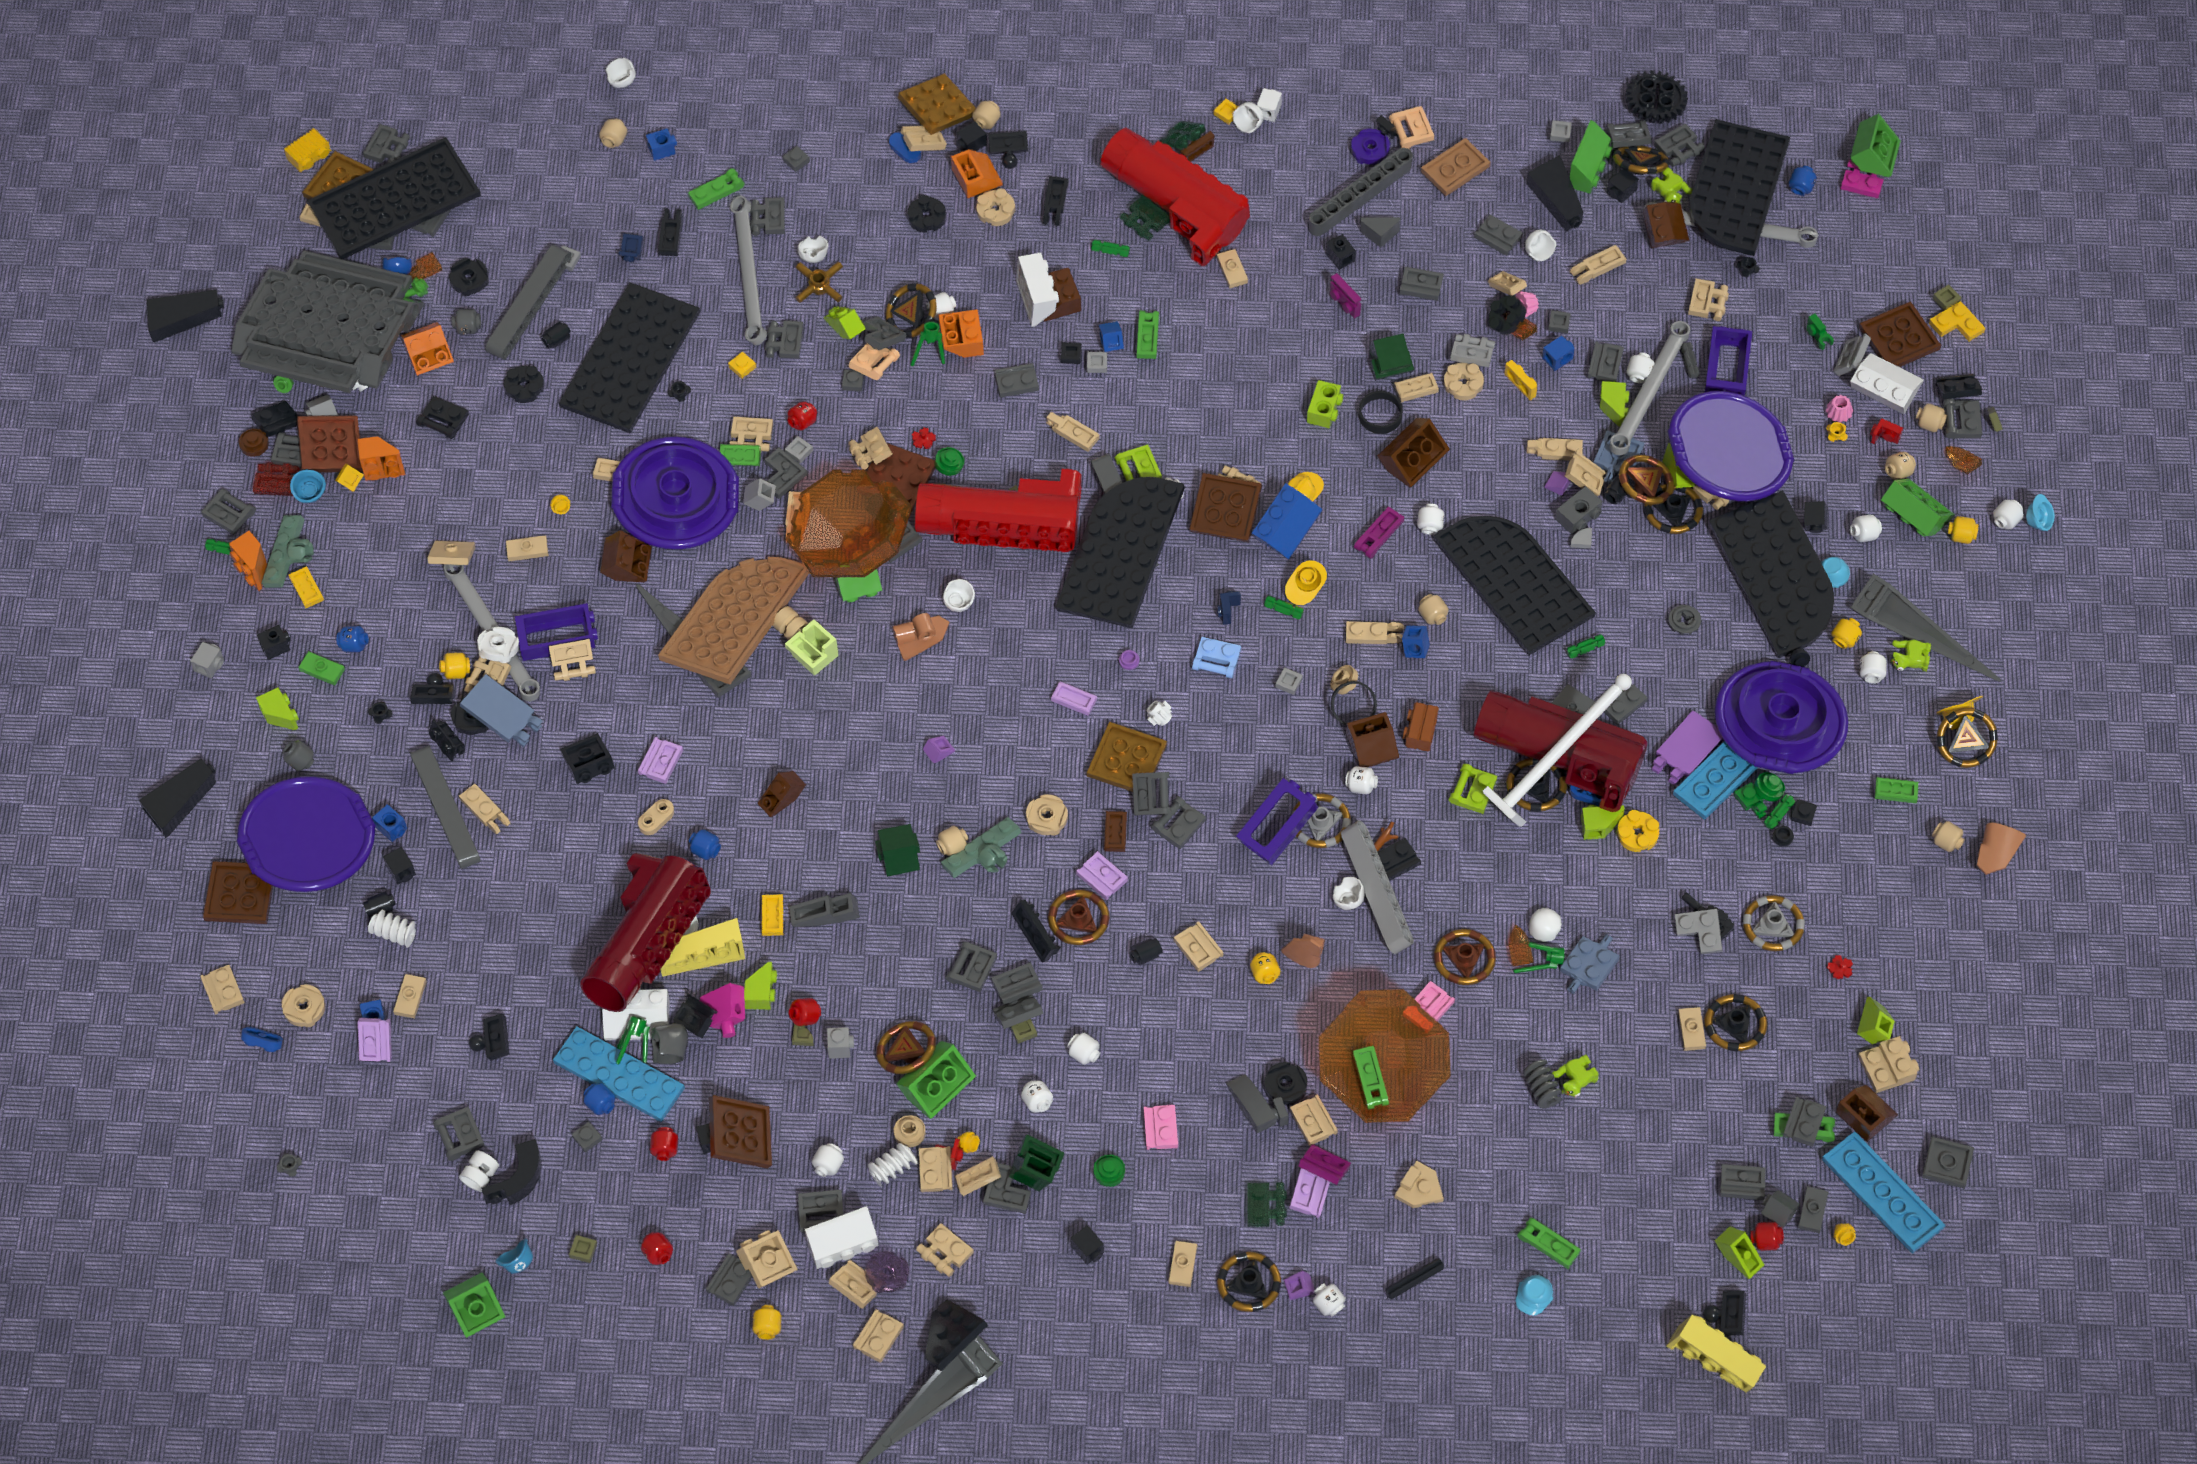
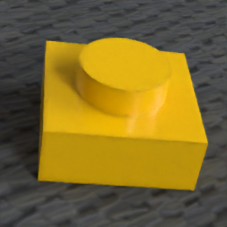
M1225 99L1214 110V116L1229 125L1233 121V112L1238 106Z
M742 351L728 363V366L743 379L756 368V363Z
M345 463L335 481L354 492L364 474Z

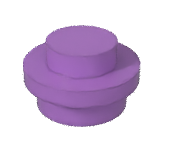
M1132 650L1124 651L1119 657L1120 666L1126 670L1135 669L1140 662L1138 654Z

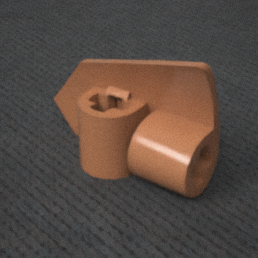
M923 613L915 616L912 622L909 621L892 626L893 634L903 660L907 661L941 642L950 622L939 615L931 618L928 613Z
M1988 823L1985 827L1983 841L1977 857L1978 868L1985 875L2005 869L2026 835L2002 824Z
M1304 933L1302 939L1293 938L1281 949V952L1302 966L1315 968L1320 964L1325 939Z

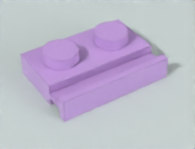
M655 737L638 769L639 775L643 774L647 778L666 784L683 752V746L666 740L662 741Z
M1098 851L1083 864L1082 868L1076 871V875L1106 901L1109 899V896L1118 891L1128 881V877Z
M359 1018V1061L387 1060V1062H390L392 1059L390 1019Z
M1301 1168L1289 1209L1307 1215L1311 1214L1319 1218L1330 1181Z

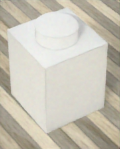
M1263 88L1257 106L1263 112L1264 120L1275 122L1282 103V93Z

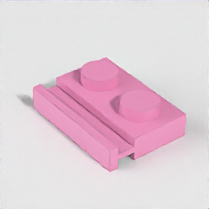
M1430 981L1404 1010V1015L1429 1032L1454 1004L1455 998H1451L1444 990Z
M1175 1105L1153 1106V1108L1144 1107L1147 1150H1150V1148H1178Z

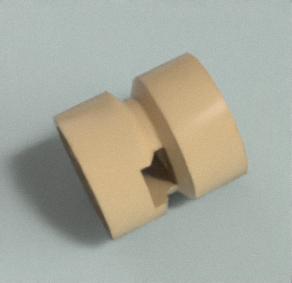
M787 606L776 614L772 626L779 633L784 634L787 640H790L799 631L802 633V629L809 623L803 617H799L798 613L790 606Z

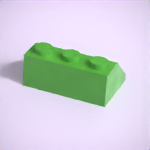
M1878 113L1859 123L1850 158L1853 164L1857 165L1861 171L1890 177L1892 176L1901 140Z
M1592 120L1589 122L1572 161L1570 180L1574 189L1591 194L1593 187L1597 188L1600 180L1598 175L1600 172H1604L1606 166L1605 159L1610 158L1613 147H1610L1611 138Z
M1910 479L1894 480L1881 499L1888 510L1897 512L1901 515L1902 521L1915 526L1916 531L1924 537L1935 535L1955 516L1953 512Z
M940 1041L936 1045L932 1057L925 1065L918 1070L906 1073L896 1084L915 1107L929 1119H932L976 1075L954 1044Z

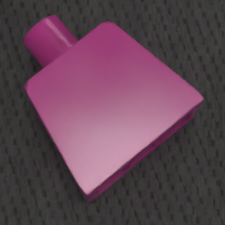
M729 983L700 997V1001L718 1011L717 1014L712 1016L711 1019L713 1021L710 1027L722 1030L724 1038L735 1036L734 1025L745 1019L744 986Z

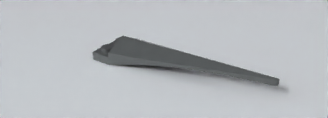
M1874 573L1852 604L1851 609L1868 620L1907 639L1931 643V650L1993 680L2001 682L1998 676L1897 589Z
M636 584L638 592L670 637H672L683 620L643 587ZM744 665L731 684L698 673L697 675L705 686H708L719 698L750 678L751 672Z
M977 1336L942 1371L935 1369L858 1464H867L935 1414L988 1379L1003 1363L985 1342Z

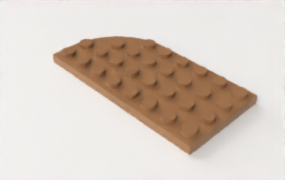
M768 557L767 560L754 561V558L739 562V566L731 570L725 569L709 584L658 654L659 660L731 684L774 624L776 614L786 607L811 572L810 566L786 558Z

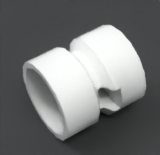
M475 1151L469 1160L470 1166H465L459 1178L468 1187L482 1192L481 1188L487 1186L489 1182L488 1177L494 1175L499 1164L488 1154Z

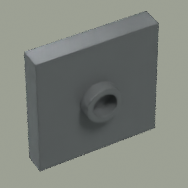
M1569 684L1564 687L1552 702V704L1583 715L1595 703L1594 700Z
M1931 1136L1922 1178L1965 1189L1974 1147Z

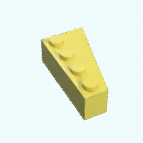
M735 918L682 936L679 944L672 951L670 958L661 968L662 977L745 959L738 919Z
M1691 1315L1682 1322L1666 1345L1671 1350L1675 1347L1684 1352L1683 1357L1689 1360L1693 1358L1701 1361L1704 1369L1720 1372L1722 1379L1745 1392H1748L1755 1386L1766 1365L1761 1363L1760 1358L1748 1354L1740 1344L1725 1338V1335L1720 1330L1711 1328L1699 1316Z

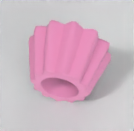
M1522 291L1516 293L1515 297L1520 299L1526 307L1525 317L1537 311L1539 303L1536 295Z
M1839 395L1835 396L1827 404L1825 411L1828 413V418L1841 423L1842 421L1847 422L1848 418L1852 417L1853 408L1849 398Z

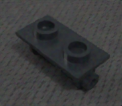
M433 719L428 734L441 748L442 753L452 762L455 754L461 755L465 752V745L457 736L452 737L454 732L446 722H436Z

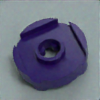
M1364 129L1352 139L1351 151L1356 158V162L1359 164H1378L1388 156L1390 141L1386 135H1382L1381 131L1377 129ZM1368 144H1372L1375 148L1368 149L1367 147Z

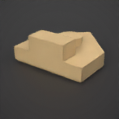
M1416 1161L1401 1181L1395 1198L1412 1208L1443 1202L1444 1198L1436 1171Z

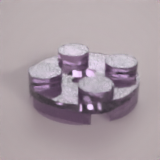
M881 1251L871 1256L867 1262L865 1278L872 1286L873 1291L877 1293L896 1292L906 1286L910 1272L909 1265L903 1257L894 1256V1253L890 1251ZM884 1269H887L888 1272L892 1271V1273L890 1275L884 1274L883 1271Z

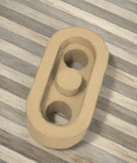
M666 799L655 802L639 818L638 825L640 831L645 835H653L660 830L674 815L672 802ZM648 820L652 821L650 824L645 823Z

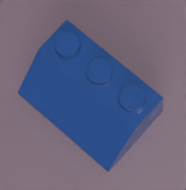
M1285 483L1252 534L1258 541L1289 560L1323 509L1304 494Z

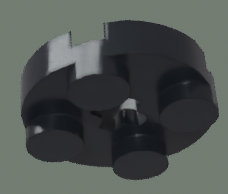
M927 195L919 196L908 207L907 217L910 226L922 233H927V230H933L934 232L940 229L946 221L945 205L936 198ZM929 212L931 216L923 217V213Z
M465 258L457 261L451 267L449 274L450 284L462 296L468 297L471 294L478 293L489 284L487 267L480 260L476 259L474 261L470 260V258ZM469 274L470 276H473L470 279H466L465 275Z
M1513 295L1504 296L1499 300L1493 301L1490 305L1489 324L1493 330L1502 335L1515 332L1518 329L1516 326L1520 321L1523 323L1526 316L1524 303Z
M519 366L509 369L506 373L507 376L504 379L505 392L515 402L529 403L536 400L540 392L542 394L544 381L542 374L535 366ZM522 382H528V384H526V387H522V385L519 384Z
M461 701L457 705L456 703L451 710V718L459 733L475 735L488 731L489 728L475 717H467L470 714L460 707Z
M1280 1062L1268 1070L1264 1081V1088L1270 1099L1273 1100L1281 1097L1285 1105H1290L1298 1102L1306 1095L1308 1080L1306 1073L1298 1065L1296 1067L1290 1065L1289 1062ZM1286 1079L1287 1082L1291 1081L1292 1083L1289 1087L1281 1086L1282 1080Z

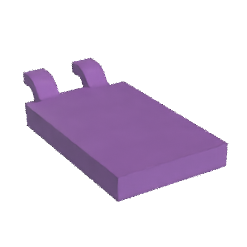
M1692 711L1656 751L1655 756L1657 758L1653 761L1652 771L1659 774L1666 764L1670 765L1674 769L1670 773L1669 782L1676 786L1683 776L1688 777L1723 741L1718 727L1695 711Z

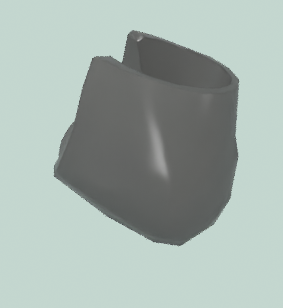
M675 1023L652 1028L653 1063L674 1064L683 1061L688 1046V1033L685 1026Z

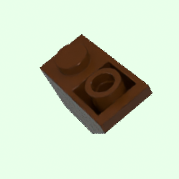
M794 771L779 772L759 800L758 805L769 817H773L796 801L806 784Z

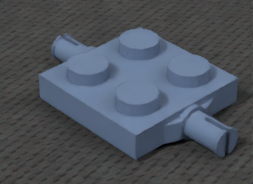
M1606 431L1594 460L1597 466L1607 471L1604 478L1606 483L1607 481L1611 483L1614 475L1619 474L1620 466L1624 460L1630 456L1641 455L1645 445L1644 442L1635 440L1632 437L1629 451L1624 455H1616L1611 452L1609 446L1611 437L1617 433ZM1616 441L1613 444L1618 447L1620 441ZM1638 462L1634 463L1628 468H1636Z
M1605 934L1600 943L1593 942L1582 936L1560 967V972L1570 976L1573 980L1569 987H1567L1569 992L1575 994L1580 985L1588 986L1596 991L1600 988L1619 961V955L1607 948L1613 940L1610 935L1608 937V934Z

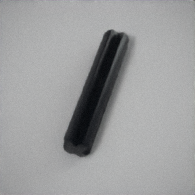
M1440 1258L1429 1262L1386 1287V1295L1389 1299H1394L1442 1271L1444 1269L1443 1262Z

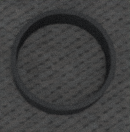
M1374 391L1367 394L1360 402V423L1372 433L1386 434L1392 432L1402 421V403L1397 396L1390 392ZM1385 399L1398 407L1400 415L1393 423L1379 426L1368 422L1362 415V409L1372 400Z
M1348 681L1336 688L1331 697L1333 715L1346 726L1347 723L1337 716L1334 709V699L1341 688L1350 684H1359L1366 687L1370 691L1374 702L1370 716L1375 715L1377 709V700L1374 692L1366 684L1359 681Z

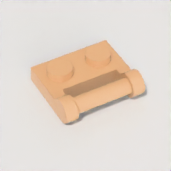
M1422 106L1393 113L1389 116L1390 123L1395 126L1399 136L1401 148L1409 149L1414 145L1434 140V133ZM1402 120L1406 121L1412 137L1407 138L1401 124Z
M867 343L851 359L849 368L874 380H879L886 368L892 362L898 360L900 353L896 349L884 348L876 350ZM883 357L885 358L877 367H874Z

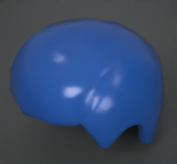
M395 257L389 260L384 258L382 267L384 270L408 275L412 269V261L410 258Z

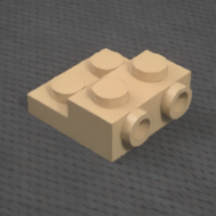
M1900 1036L1880 1042L1878 1047L1860 1052L1858 1055L1875 1093L1916 1079L1917 1072L1919 1071L1918 1063L1915 1059L1911 1060L1908 1054L1910 1053L1909 1044L1907 1041H1902Z
M770 1230L758 1235V1240L753 1242L752 1239L741 1243V1248L736 1251L745 1271L750 1270L758 1289L798 1270L779 1230L773 1233Z

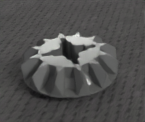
M1677 606L1669 614V626L1673 628L1674 632L1678 631L1681 635L1684 633L1691 635L1692 632L1698 631L1701 625V615L1692 606ZM1682 616L1688 620V625L1681 622Z

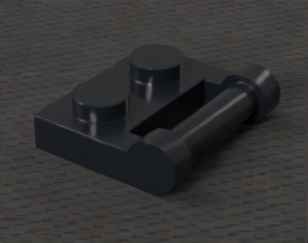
M433 396L423 413L418 416L416 425L420 427L426 426L445 434L447 438L453 439L468 417L469 412L465 408ZM429 418H433L450 426H444L442 424L429 420Z

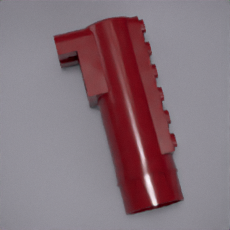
M1490 690L1479 713L1474 730V738L1495 747L1507 749L1540 761L1583 714L1532 696L1527 703L1516 697ZM1596 719L1553 766L1568 771L1565 780L1566 784L1603 796L1599 808L1610 812H1617L1620 810L1638 776L1644 760L1647 741L1639 734Z
M640 853L632 854L626 864L629 872L633 875V879L620 897L626 913L602 950L593 959L580 982L583 993L591 1002L607 1011L621 1012L629 1005L640 990L643 982L652 984L665 962L670 958L676 945L679 944L683 934L690 927L696 914L700 912L702 905L711 894V888L703 868L697 867L689 860L679 856H665L661 859Z

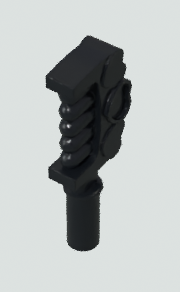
M1687 892L1681 898L1695 912L1712 909L1718 910L1713 905L1704 908L1702 904ZM1718 910L1721 940H1723L1734 930V923H1732L1731 919H1728L1727 913L1723 910Z

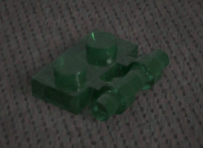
M1180 121L1167 131L1168 135L1165 138H1161L1160 142L1166 143L1175 149L1187 148V141L1199 139L1201 134L1206 131V128L1202 123Z
M1143 195L1129 206V211L1132 212L1131 215L1124 212L1120 216V219L1124 221L1128 228L1132 227L1137 231V235L1141 238H1146L1148 241L1153 238V234L1149 230L1153 229L1158 233L1170 223V216ZM1137 220H1142L1144 224L1140 225Z
M1283 1182L1276 1183L1275 1191H1269V1183H1247L1248 1227H1270V1219H1276V1225L1278 1226L1285 1225V1218L1287 1217V1209L1285 1208L1287 1191ZM1269 1200L1276 1201L1275 1209H1270Z

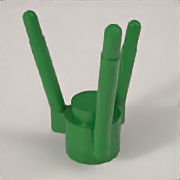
M927 322L924 324L923 332L920 333V339L914 352L911 366L915 365L924 339L927 344L938 341L941 363L945 364L942 333L939 332V325L935 322Z
M1521 940L1520 943L1546 951L1545 961H1549V964L1514 969L1513 972L1521 973L1548 968L1557 969V964H1563L1565 950L1560 947H1549Z
M635 1016L630 1017L617 1045L620 1052L616 1064H620L631 1036L640 1037L641 1033H643V1063L647 1064L648 1033L650 1029L649 1026H646L647 1020Z

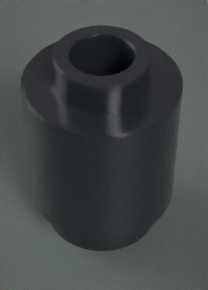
M557 322L545 330L540 338L548 349L556 348L570 338L569 333H571V330L566 323Z
M1619 475L1614 477L1605 489L1604 494L1605 499L1614 505L1621 502L1627 495L1621 486ZM1627 477L1629 484L1632 487L1631 480L1629 477Z
M384 891L367 898L363 905L370 918L374 914H379L381 910H385V913L393 911V906L396 903L392 893L387 894Z
M1149 938L1131 946L1132 951L1129 952L1134 963L1137 962L1138 965H1143L1158 958L1163 953V950L1157 938Z

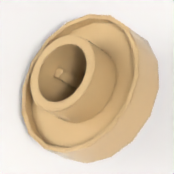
M1350 665L1340 667L1333 674L1330 683L1331 689L1335 691L1338 686L1345 682L1357 681V670ZM1350 684L1341 688L1338 694L1348 693L1356 687V684Z
M912 1115L904 1116L895 1123L894 1137L898 1143L908 1147H915L924 1140L926 1135L925 1125L918 1117Z

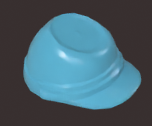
M2038 494L2027 509L2026 520L2031 527L2041 531H2048L2054 523V510L2047 498L2042 494Z
M1829 557L1821 561L1833 588H1839L1848 582L1850 570L1844 560L1839 557Z
M1532 1275L1519 1283L1516 1306L1520 1311L1532 1316L1538 1315L1553 1301L1552 1284L1545 1277Z

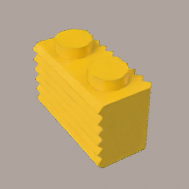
M313 128L309 133H306V135L285 147L284 151L287 160L299 172H302L305 169H310L319 159L326 158L331 149L329 142Z

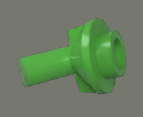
M414 278L411 283L412 288L408 289L404 298L416 294L419 297L428 293V284L423 279Z
M280 376L275 377L274 386L279 392L288 393L291 391L294 384L293 379Z

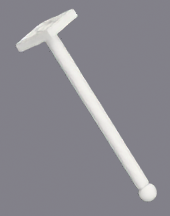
M1627 674L1618 675L1615 679V684L1608 688L1504 799L1488 786L1483 790V793L1519 827H1522L1526 821L1513 809V806L1622 693V690L1630 688L1632 684L1630 676Z

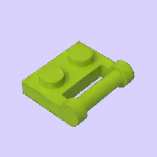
M1149 445L1125 451L1115 456V461L1120 465L1126 481L1134 479L1127 464V461L1131 459L1139 478L1157 477L1162 479Z
M1462 764L1460 769L1461 775L1454 792L1450 794L1448 800L1454 805L1484 814L1489 798L1483 793V790L1487 786L1493 790L1498 776L1475 769L1469 764ZM1468 777H1472L1474 781L1468 796L1463 798L1461 795Z

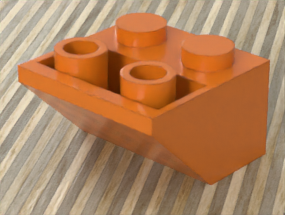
M966 150L951 156L952 171L967 198L1003 185L987 154Z
M978 309L939 315L944 350L964 358L984 355Z
M438 322L400 335L416 375L454 362L443 330Z
M378 436L358 439L359 459L365 480H378L388 477L396 478L405 475L400 451Z
M247 531L229 543L231 549L229 554L235 561L233 563L235 569L239 573L243 572L247 583L251 587L254 585L260 591L263 587L262 580L267 568V562L261 544L250 531Z

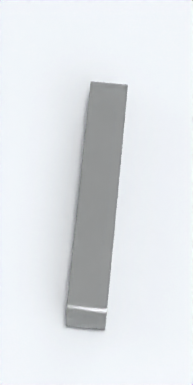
M1358 820L1342 830L1341 836L1359 880L1363 885L1385 943L1393 954H1398L1412 945L1414 940L1366 825Z

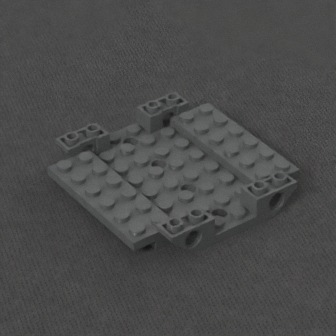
M303 251L299 260L294 259L289 270L282 268H269L236 323L231 352L232 354L242 356L239 362L243 368L346 393H351L358 378L359 385L378 389L393 362L391 352L393 345L401 331H410L424 306V302L404 298L413 282L410 275ZM344 318L348 319L345 322H340ZM380 327H384L383 330H380V331L376 330V329H379Z

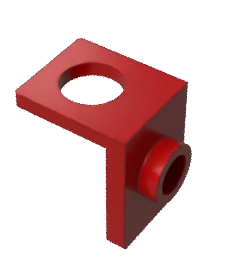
M956 1138L954 1146L951 1148L952 1170H956L957 1164L962 1161L964 1149H960V1139ZM937 1144L935 1145V1147H941V1148H946V1147H947V1146H942V1145H937Z

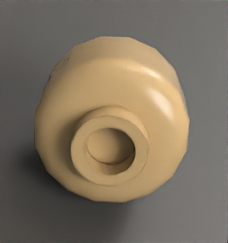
M982 101L973 112L972 118L982 129H992L1001 116L999 106L993 101Z
M619 119L607 120L599 133L601 142L609 148L619 147L627 135V128Z
M1930 403L1926 404L1924 408H1919L1916 419L1919 420V427L1934 433L1939 429L1942 430L1947 418L1943 408Z
M1904 451L1893 454L1886 459L1885 472L1894 480L1909 477L1914 473L1915 459Z
M1429 594L1421 599L1418 610L1427 624L1440 625L1445 622L1449 609L1440 596Z
M1950 821L1940 822L1932 834L1934 844L1947 852H1952L1955 848L1959 850L1965 841L1962 838L1963 830Z
M951 826L938 834L936 844L943 855L951 856L965 849L968 836L964 829L959 830L956 826Z

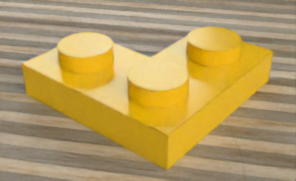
M1961 301L1929 320V325L1940 337L1957 328L1968 341H1971L1985 332V327Z

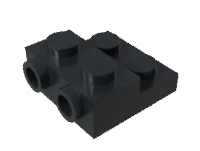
M598 733L560 749L576 784L581 782L588 783L593 777L600 774L607 775L615 768L612 757Z

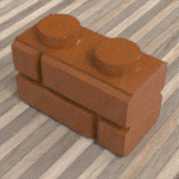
M1416 702L1413 709H1409L1407 721L1410 724L1409 727L1405 726L1403 739H1406L1407 748L1430 751L1438 718V706Z

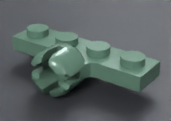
M284 515L262 580V585L265 588L283 587L291 564L308 563L312 560V557L305 556L314 555L313 544L308 539H299L305 521L301 515Z
M1009 817L1005 818L968 843L964 850L941 861L942 867L953 878H956L975 864H981L988 872H999L995 865L1003 869L1007 863L1006 853L1001 847L1021 834L1020 827Z

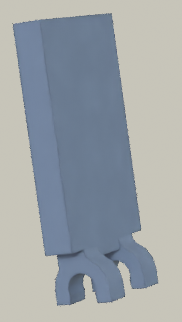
M487 674L481 678L460 703L461 708L508 743L513 738L518 744L525 747L529 742L530 735L522 731L524 727L528 725L536 733L542 727L543 721L536 716H532L535 711Z

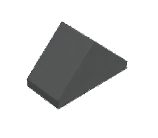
M1400 217L1361 218L1360 232L1380 248L1393 238L1400 229Z

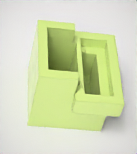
M812 620L802 629V633L799 631L785 643V648L792 653V656L814 676L838 657L836 638L815 620Z

